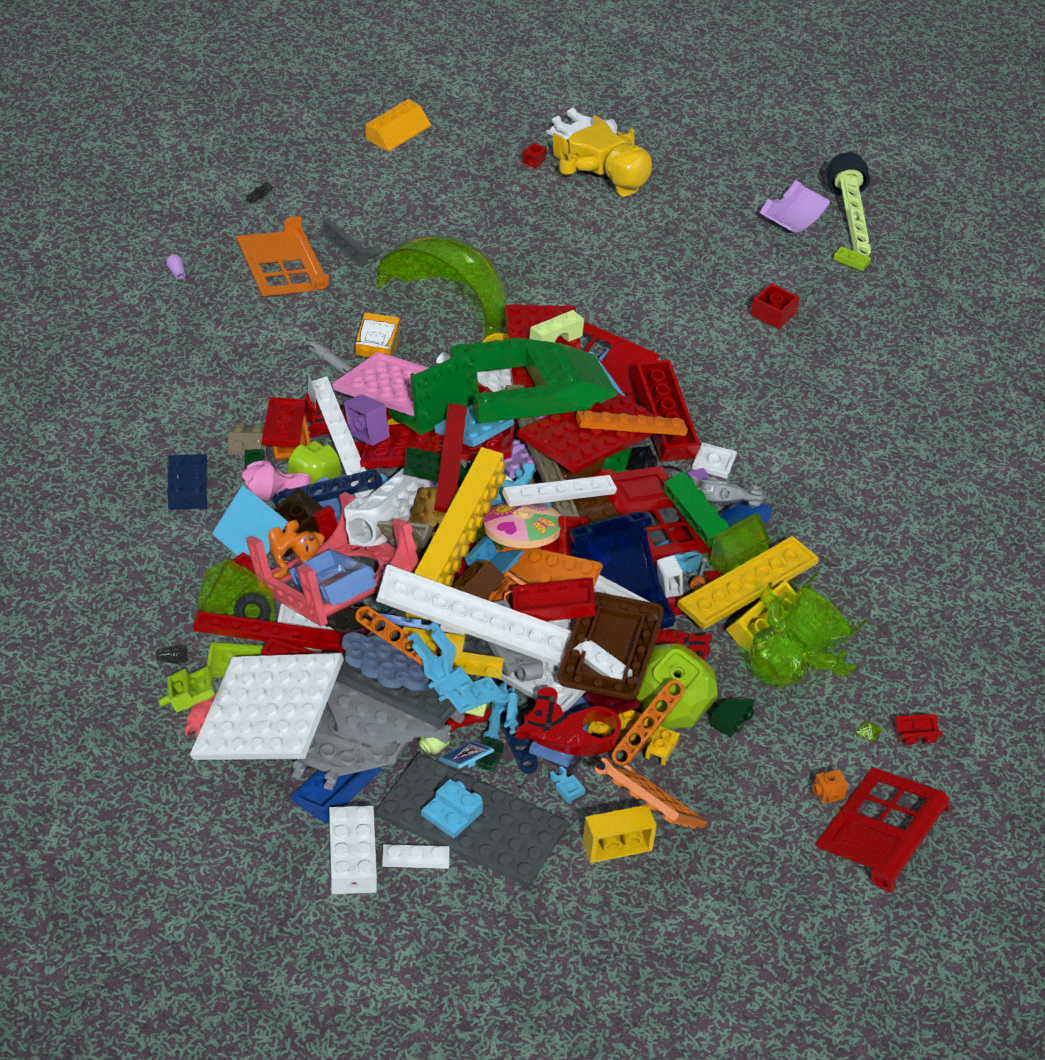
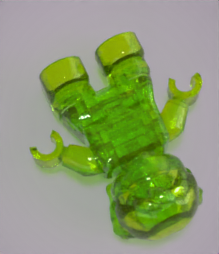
M818 572L797 592L786 615L781 602L785 599L787 592H782L780 596H776L771 590L774 585L770 582L761 593V601L767 606V621L770 626L754 635L748 661L755 676L762 683L772 688L781 689L801 682L810 666L817 670H832L838 677H847L857 668L855 664L849 666L843 662L842 659L847 655V651H842L837 656L825 652L851 639L868 620L865 619L854 629L839 612L841 608L836 609L830 603L832 601L831 598L825 599L810 586L819 575Z

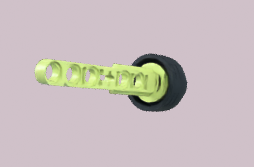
M840 153L832 159L827 168L828 186L835 195H843L851 240L854 245L853 251L869 256L871 248L870 244H868L869 238L860 195L870 183L868 166L856 153Z

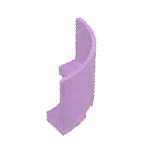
M795 180L783 195V199H768L760 213L792 232H801L818 220L829 206L830 201Z

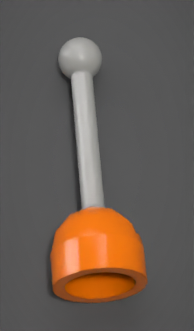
M702 557L699 576H694L691 580L690 588L692 591H696L706 585V580L702 576L705 565L709 561L707 557Z

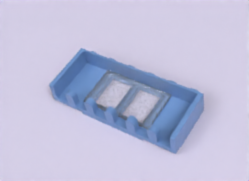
M328 549L288 569L295 586L301 590L302 586L297 567L305 564L314 569L322 602L332 606L337 603L342 604L377 586L374 580L375 573L371 566L332 549Z

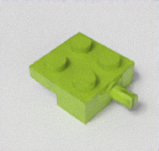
M206 666L189 674L185 668L168 676V695L158 699L161 707L171 703L178 713L191 708L201 701L210 699L215 695L212 671Z

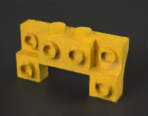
M630 710L617 714L621 720L619 739L622 740L642 713ZM645 719L644 727L646 729L652 728L654 726V719ZM599 721L591 722L587 732L590 735H593L595 732L602 735L603 738L609 737L614 733L609 725ZM660 726L643 747L647 749L645 758L650 759L652 754L662 758L661 764L665 766L679 742L680 733ZM639 734L633 735L630 742L635 745L640 744L641 736Z

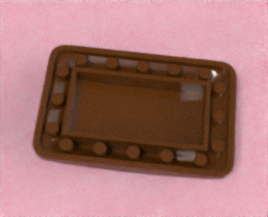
M594 592L596 616L577 618L558 672V683L567 688L626 700L634 699L641 690L662 623L664 609L657 603ZM586 638V641H593L626 665L622 680L602 676L585 664L586 651L583 650L580 658V651L573 649L578 644L585 642ZM629 668L632 670L630 678H628Z

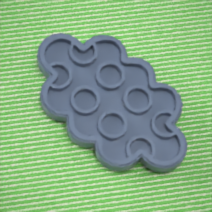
M350 632L343 636L342 647L346 650L345 661L350 666L360 668L363 675L377 679L381 685L388 688L404 686L410 690L422 691L428 687L429 678L425 676L424 667L379 636L372 635L366 637L356 632Z

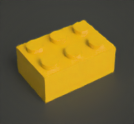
M646 805L634 806L628 809L613 810L585 817L582 843L589 862L594 863L652 851L657 825L650 808Z

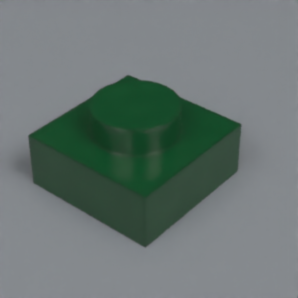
M264 449L245 450V469L253 462L265 460Z

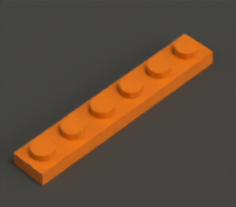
M588 410L577 411L576 414L580 428L686 436L688 431L684 420L680 418L636 416L625 413H598Z

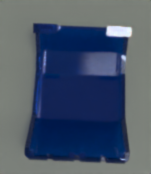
M638 511L571 529V556L600 562L603 565L600 572L602 577L649 602L660 604L663 607L664 615L660 630L674 626L675 616L659 583L649 547L646 528L652 525V521L646 512Z

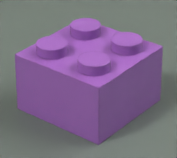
M363 394L344 402L348 428L352 437L372 446L390 437L386 407L383 403Z

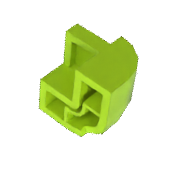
M314 440L307 446L300 444L293 451L288 461V474H308L311 476L310 484H313L326 476L329 480L341 474V464L337 453L330 445L322 446Z

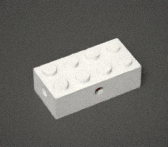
M373 806L329 807L331 893H376L377 872Z

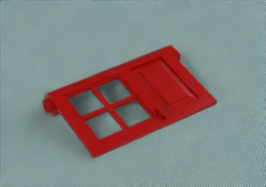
M584 322L583 333L593 337L584 351L589 352L596 339L612 345L605 359L599 361L623 394L637 403V390L632 379L636 362L656 361L660 358V354Z
M662 466L614 473L612 469L599 471L593 476L610 475L617 488L616 493L607 495V497L621 516L620 523L643 559L640 566L641 570L656 568V561L665 556L711 548L705 545L664 493V483L669 480V477ZM674 507L683 521L666 524L658 510ZM653 511L661 525L644 528L636 513ZM686 526L695 540L678 543L669 528ZM664 529L673 544L655 547L647 532Z
M872 767L816 842L815 846L872 868L871 880L873 884L892 893L895 889V879L941 813L950 810V800L943 791ZM878 782L900 789L891 802L869 795ZM905 791L927 799L918 812L896 805ZM865 799L887 807L878 820L856 812ZM892 809L914 817L905 830L883 822Z

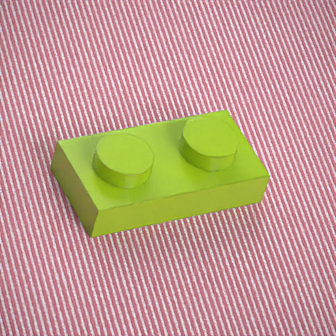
M841 246L834 254L833 260L864 271L870 264L871 258Z

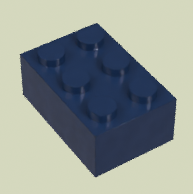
M207 454L169 455L168 509H207Z

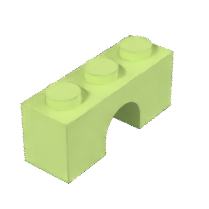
M571 310L532 326L530 329V339L555 342L560 335L568 342L582 337L584 318L574 310Z

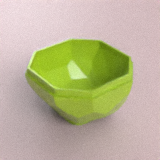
M683 644L655 645L641 690L636 697L640 700V707L637 709L644 713L669 681L678 680L685 687V695L661 726L667 729L692 728L718 698L714 669ZM674 673L680 674L681 677H675ZM673 685L670 688V694L673 696L681 692L679 685ZM665 701L659 702L657 704V711L665 712L668 707Z

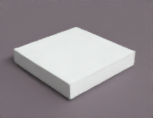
M702 442L692 469L704 468L708 474L727 479L737 452Z

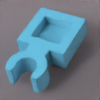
M559 767L560 775H556L553 771L550 772L551 781L556 783L555 789L567 803L585 794V788L574 775L568 777L564 767Z

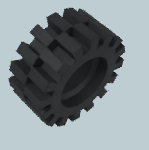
M258 593L245 594L235 604L234 616L247 618L244 612L245 607L249 604H256L260 608V615L256 619L264 621L270 619V603L264 596Z

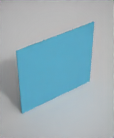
M242 485L212 534L237 556L242 552L250 556L246 539L254 536L263 541L267 556L270 552V543L267 537L269 531L280 527L283 531L288 521Z

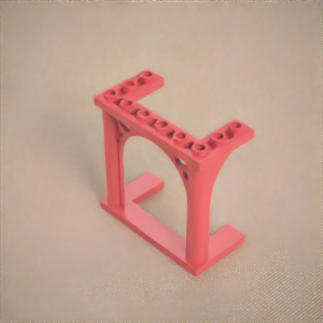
M346 492L339 495L342 512L338 526L332 536L320 546L316 555L332 549L346 556L372 558L378 562L379 568L374 577L377 586L342 604L337 603L332 606L322 602L315 570L305 564L297 567L304 594L285 584L292 580L289 570L285 577L281 579L274 578L272 573L281 571V568L278 566L270 570L263 541L254 536L246 539L261 592L321 627L328 624L327 617L378 592L387 564L414 574L420 563L416 554L417 547L412 537L413 529L410 523L400 518L392 521L397 548L386 542L377 546L363 547L351 545L346 531L344 507L356 497ZM297 557L286 564L290 569L302 562Z

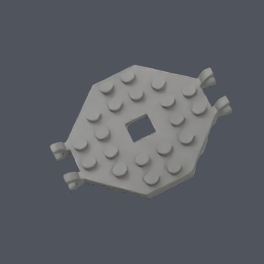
M335 681L326 707L331 718L335 721L338 733L375 748L382 747L384 743L393 741L396 744L413 741V738L424 736L425 739L434 737L445 744L450 740L448 733L451 731V726L444 724L439 729ZM456 710L450 718L458 723H462L465 715L463 713L460 714Z
M325 706L305 759H297L293 764V768L296 769L292 777L301 779L306 766L327 772L325 775L327 781L324 784V788L332 791L339 776L395 764L409 742L396 744L393 741L384 743L382 747L375 748L338 733L334 730L335 721L331 718Z

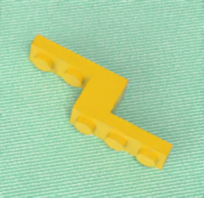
M403 627V630L410 635L413 633L419 634L428 647L435 651V653H441L442 656V650L431 637L433 631ZM444 633L456 647L452 669L461 666L466 674L501 679L504 658L463 652L465 636ZM414 642L409 643L407 649H413L412 644Z

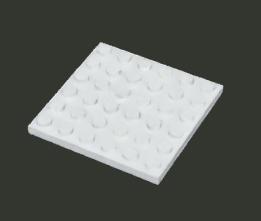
M342 654L232 657L190 756L196 760L305 759L344 658Z

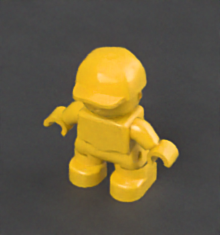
M594 115L593 125L575 132L567 140L553 133L554 156L560 160L559 169L563 174L575 173L577 168L581 171H592L598 175L606 173L613 181V184H615L616 192L622 197L638 191L651 176V156L644 148L634 145L635 130L633 128L629 129L627 134H621V132L615 134L603 119Z

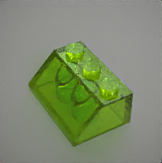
M755 513L714 536L710 564L722 575L769 549L770 538L760 514Z

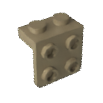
M235 423V426H231L228 432V454L245 455V450L264 449L266 456V445H262L264 424L246 426L245 423Z
M378 521L377 527L381 530V533L392 546L398 547L392 522ZM410 523L416 547L426 549L434 530L433 527L429 524Z

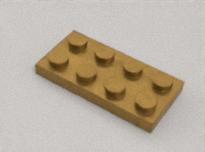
M437 486L418 488L409 523L429 524L434 529L426 549L417 548V555L425 554L446 514L434 510Z

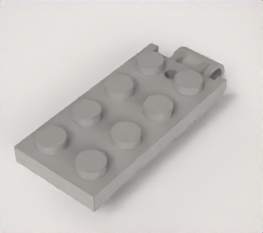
M507 600L493 602L512 609ZM487 641L495 657L504 658L502 670L506 677L510 676L512 672L517 673L521 682L541 679L543 677V663L541 660Z

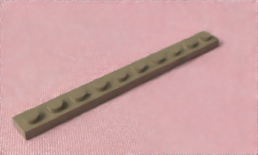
M506 385L505 390L524 387V385ZM538 417L518 418L517 421L520 428H523L538 421ZM527 443L543 483L563 481L564 478L557 462ZM573 499L551 502L553 508L561 516L580 517Z

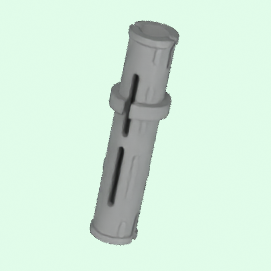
M317 341L310 344L309 350L318 355L321 361H326L344 375L354 369L334 355L329 348L323 347Z

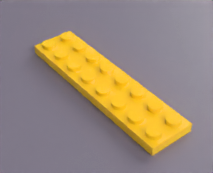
M791 536L680 599L677 606L705 630L770 592L784 580L789 581L818 564L819 557L795 537Z

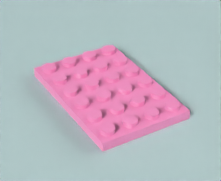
M377 352L332 383L333 390L353 397L363 394L383 403L386 408L415 417L410 374H417L428 369V367Z

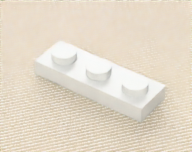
M586 638L585 642L578 644L573 649L580 651V658L583 650L586 651L585 664L600 675L622 680L626 665L593 641H586ZM630 668L628 672V678L632 676V670Z
M383 844L382 867L449 869V846Z

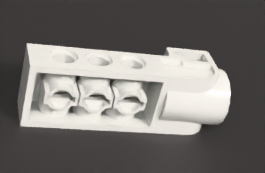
M403 468L367 498H355L344 507L349 543L364 547L377 546L386 542L388 539L378 528V521L392 522L400 518L409 522L418 488L430 487V480L404 475Z

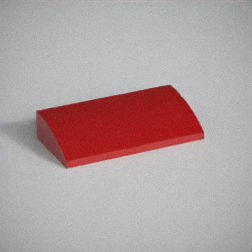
M593 577L512 586L513 610L543 621L596 616Z

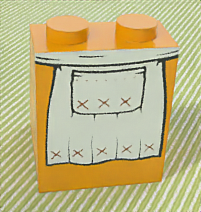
M365 312L355 343L356 355L371 357L375 353L380 352L393 356L400 343V318Z

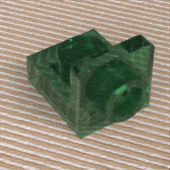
M485 736L483 745L493 748L494 752L476 760V765L474 766L494 773L503 757L504 743Z

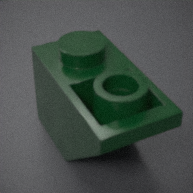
M750 698L723 701L713 712L710 726L732 738L736 732H741L745 724L744 722L746 720L750 721L755 713L753 709L755 700Z

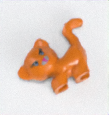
M297 520L288 522L286 528H284V533L280 527L270 530L267 536L270 543V553L281 568V571L273 572L272 576L276 579H281L288 574L289 567L282 558L288 549L292 548L294 554L299 557L301 562H304L316 555L325 537L320 533H311L309 531L296 533L299 528Z

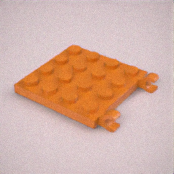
M601 758V761L606 765L605 769L595 768L598 774L613 777L611 781L614 784L629 789L628 793L634 798L646 801L645 805L651 810L663 813L662 817L672 824L676 823L693 829L696 827L703 829L708 821L641 774H638L631 766L625 765L624 768L627 770L615 767L610 760Z

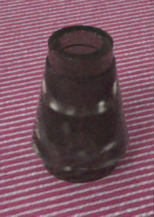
M181 644L156 650L157 662L161 661L178 665L187 662V648Z

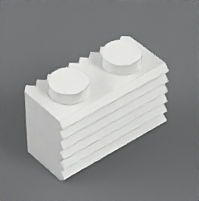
M672 555L657 560L658 587L663 597L669 598L684 595L683 570L680 564H678L676 556Z

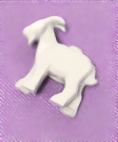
M571 108L567 111V116L574 123L571 125L563 123L560 116H556L552 119L554 126L550 130H546V133L552 136L553 133H556L567 140L575 132L593 125V118L577 113L575 108ZM606 120L605 123L609 125L613 133L617 134L615 120Z

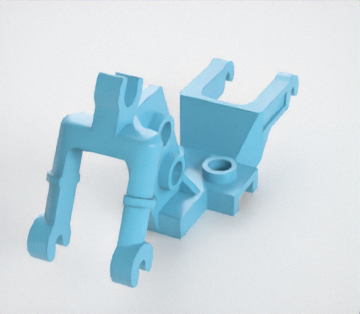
M435 622L429 624L426 629L433 631L431 637L442 650V656H435L419 634L413 633L408 636V641H414L412 648L423 660L425 676L432 680L428 687L430 689L434 687L440 695L438 698L440 702L448 698L460 714L492 702L489 730L485 731L483 735L484 738L490 737V745L499 740L500 714L504 710H507L504 727L510 726L511 730L509 733L511 735L516 733V729L520 727L516 720L519 697L515 693L514 687L507 689L506 682L498 687L491 677L473 682L461 666L452 669L456 647Z

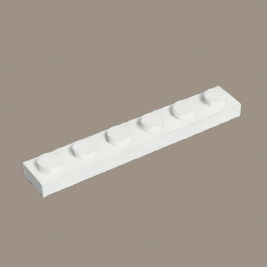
M610 475L504 487L502 494L508 506L512 507L611 495L616 493L617 488Z

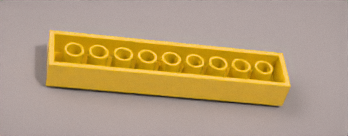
M481 447L414 574L451 587L455 572L460 570L462 558L468 554L470 543L475 541L477 529L482 527L484 516L491 509V502L496 500L499 487L505 483L506 475H504L506 463L503 462V453ZM406 612V617L430 622V620Z

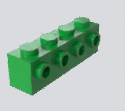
M683 471L665 481L664 493L708 548L727 537L729 529L727 521L724 518L721 519L717 514L715 506L709 504L704 492L698 490L691 476H687Z

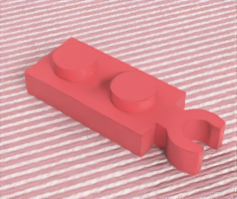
M214 692L215 695L210 699L201 701L193 706L187 718V724L189 725L185 727V736H188L191 731H196L195 736L196 738L198 737L216 692Z

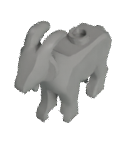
M692 477L695 486H697L698 490L704 492L707 501L734 503L744 500L748 501L751 508L760 506L763 502L764 492L759 490L756 484H753L749 490H746L735 483L719 481L716 478L702 480Z

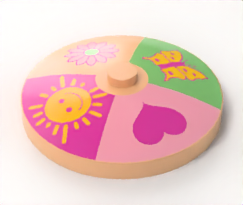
M507 502L492 507L485 514L484 531L490 539L504 546L513 548L541 547L552 543L559 537L561 529L559 527V516L561 515L557 510L543 503L509 507Z

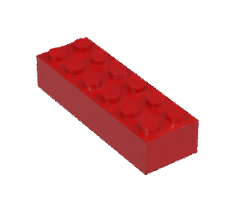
M670 359L636 362L632 379L642 407L646 408L653 415L663 418L683 419L688 429L686 436L652 435L661 462L696 458L700 442Z

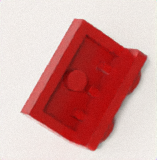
M936 714L896 716L894 718L898 742H905V745H913L917 741L925 740L926 744L935 743L937 739L943 736V732L938 729Z

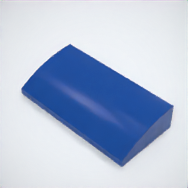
M736 501L719 514L721 519L724 518L729 525L728 535L723 540L714 544L711 549L721 556L768 522L771 519L773 508L764 503L751 508L748 501Z
M381 767L339 776L332 791L324 788V784L327 781L325 779L327 772L318 770L291 796V800L326 824L329 822V807H344L381 772Z

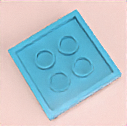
M474 404L467 408L463 444L475 447L513 426L514 420L478 423L473 413ZM446 419L434 426L435 433L444 436Z

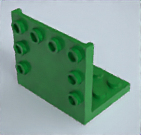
M468 348L467 352L417 374L411 373L410 379L415 417L388 408V414L422 435L435 429V425L446 419L449 403L466 406L467 408L474 404V394H479L475 350Z

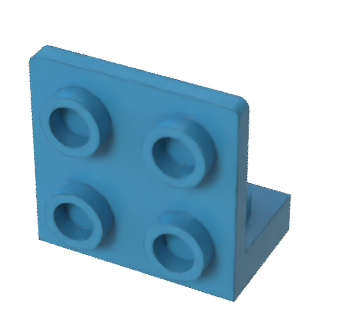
M484 536L464 558L468 567L476 559L489 560L504 575L506 571H509L519 561L518 559L523 555V551L497 552L492 539Z

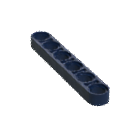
M374 469L280 491L274 495L273 503L277 507L280 505L278 504L280 499L288 498L298 488L316 502L338 498L344 492L355 494L378 488L382 483V477ZM371 477H377L375 481L368 482ZM353 481H359L356 486H350ZM341 485L338 490L332 491L334 486ZM322 489L319 495H314L317 490Z
M491 678L498 686L504 683L500 679ZM504 710L500 714V726L521 772L526 774L534 773L538 767V759L536 755L529 753L531 743L529 739L515 738V735H511L509 733L511 730L510 726L504 727L506 720L503 719V716L507 715V710ZM517 714L516 720L519 726H522V722ZM522 745L527 749L525 751H518L516 747ZM525 761H530L534 765L531 767H526L523 765V763Z

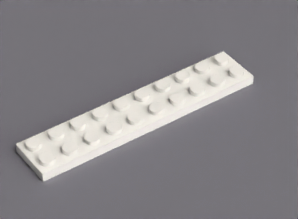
M388 564L385 567L376 598L377 602L558 667L561 666L572 634L571 630Z

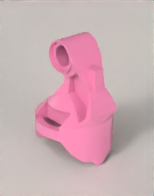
M267 460L253 462L242 472L247 488L264 502H268L276 493L286 488L292 489L309 485L311 476L304 473L284 474L274 468L270 461Z

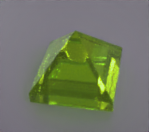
M864 720L855 734L874 743L883 729Z

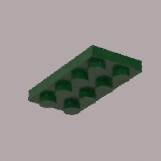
M407 447L403 474L438 482L441 454ZM461 459L457 486L460 487L474 460L465 461Z

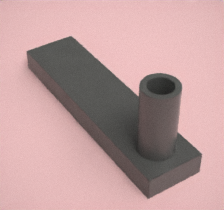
M330 219L323 220L321 234L360 267L367 265L368 258L381 255V248L378 245L365 249Z

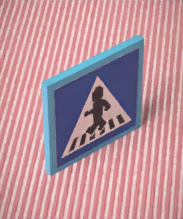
M471 741L439 757L438 760L458 769L466 765L470 768L476 765V760L494 752V749Z

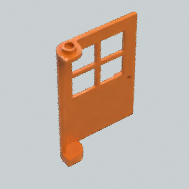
M301 216L287 218L284 222L283 232L236 236V240L261 296L322 290L328 286L329 274H324L302 229ZM301 260L305 269L286 271L282 262ZM278 262L281 268L279 272L263 273L259 264ZM307 273L311 282L292 284L288 275ZM284 275L288 284L269 286L265 277Z

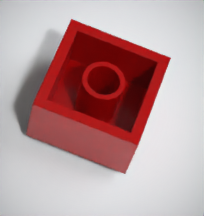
M771 283L753 298L750 315L780 329L797 313L800 297Z

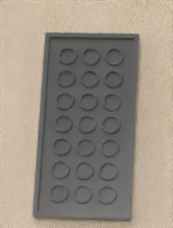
M419 753L375 811L376 817L438 846H449V851L528 888L569 827V821ZM450 779L454 782H462L468 792L479 794L483 802L482 814L454 839L421 816V810L436 797V791Z

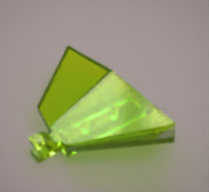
M231 559L224 560L205 571L196 605L197 609L202 610V612L234 616L235 604L243 595L258 593L264 596L270 603L271 616L268 621L275 622L273 590L261 582L251 571L244 566L240 567ZM256 604L247 605L244 611L246 617L250 619L258 618L260 608Z

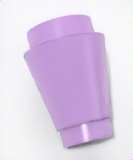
M178 255L169 256L166 266L177 280L185 278L186 274L182 258Z

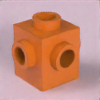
M840 769L816 774L815 782L812 785L813 793L815 796H818L821 804L845 799L848 784Z

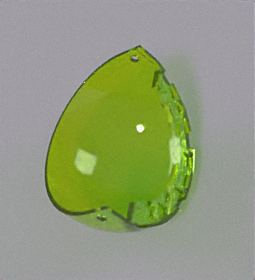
M422 236L398 245L381 260L377 270V289H380L395 277L406 283L414 279L445 277L446 279L459 281L469 285L481 303L486 320L485 338L497 333L501 329L505 318V306L507 305L505 286L495 265L483 252L473 245L448 236Z

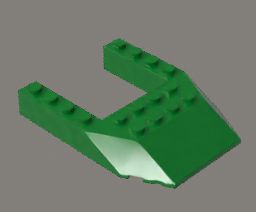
M511 338L509 340H493L491 342H475L473 344L450 346V359L467 352L468 348L474 349L477 372L525 366L536 387L530 388L521 387L513 390L474 394L473 413L478 423L584 411L591 409L592 405L597 402L601 404L607 399L617 396V391L594 354L562 343Z

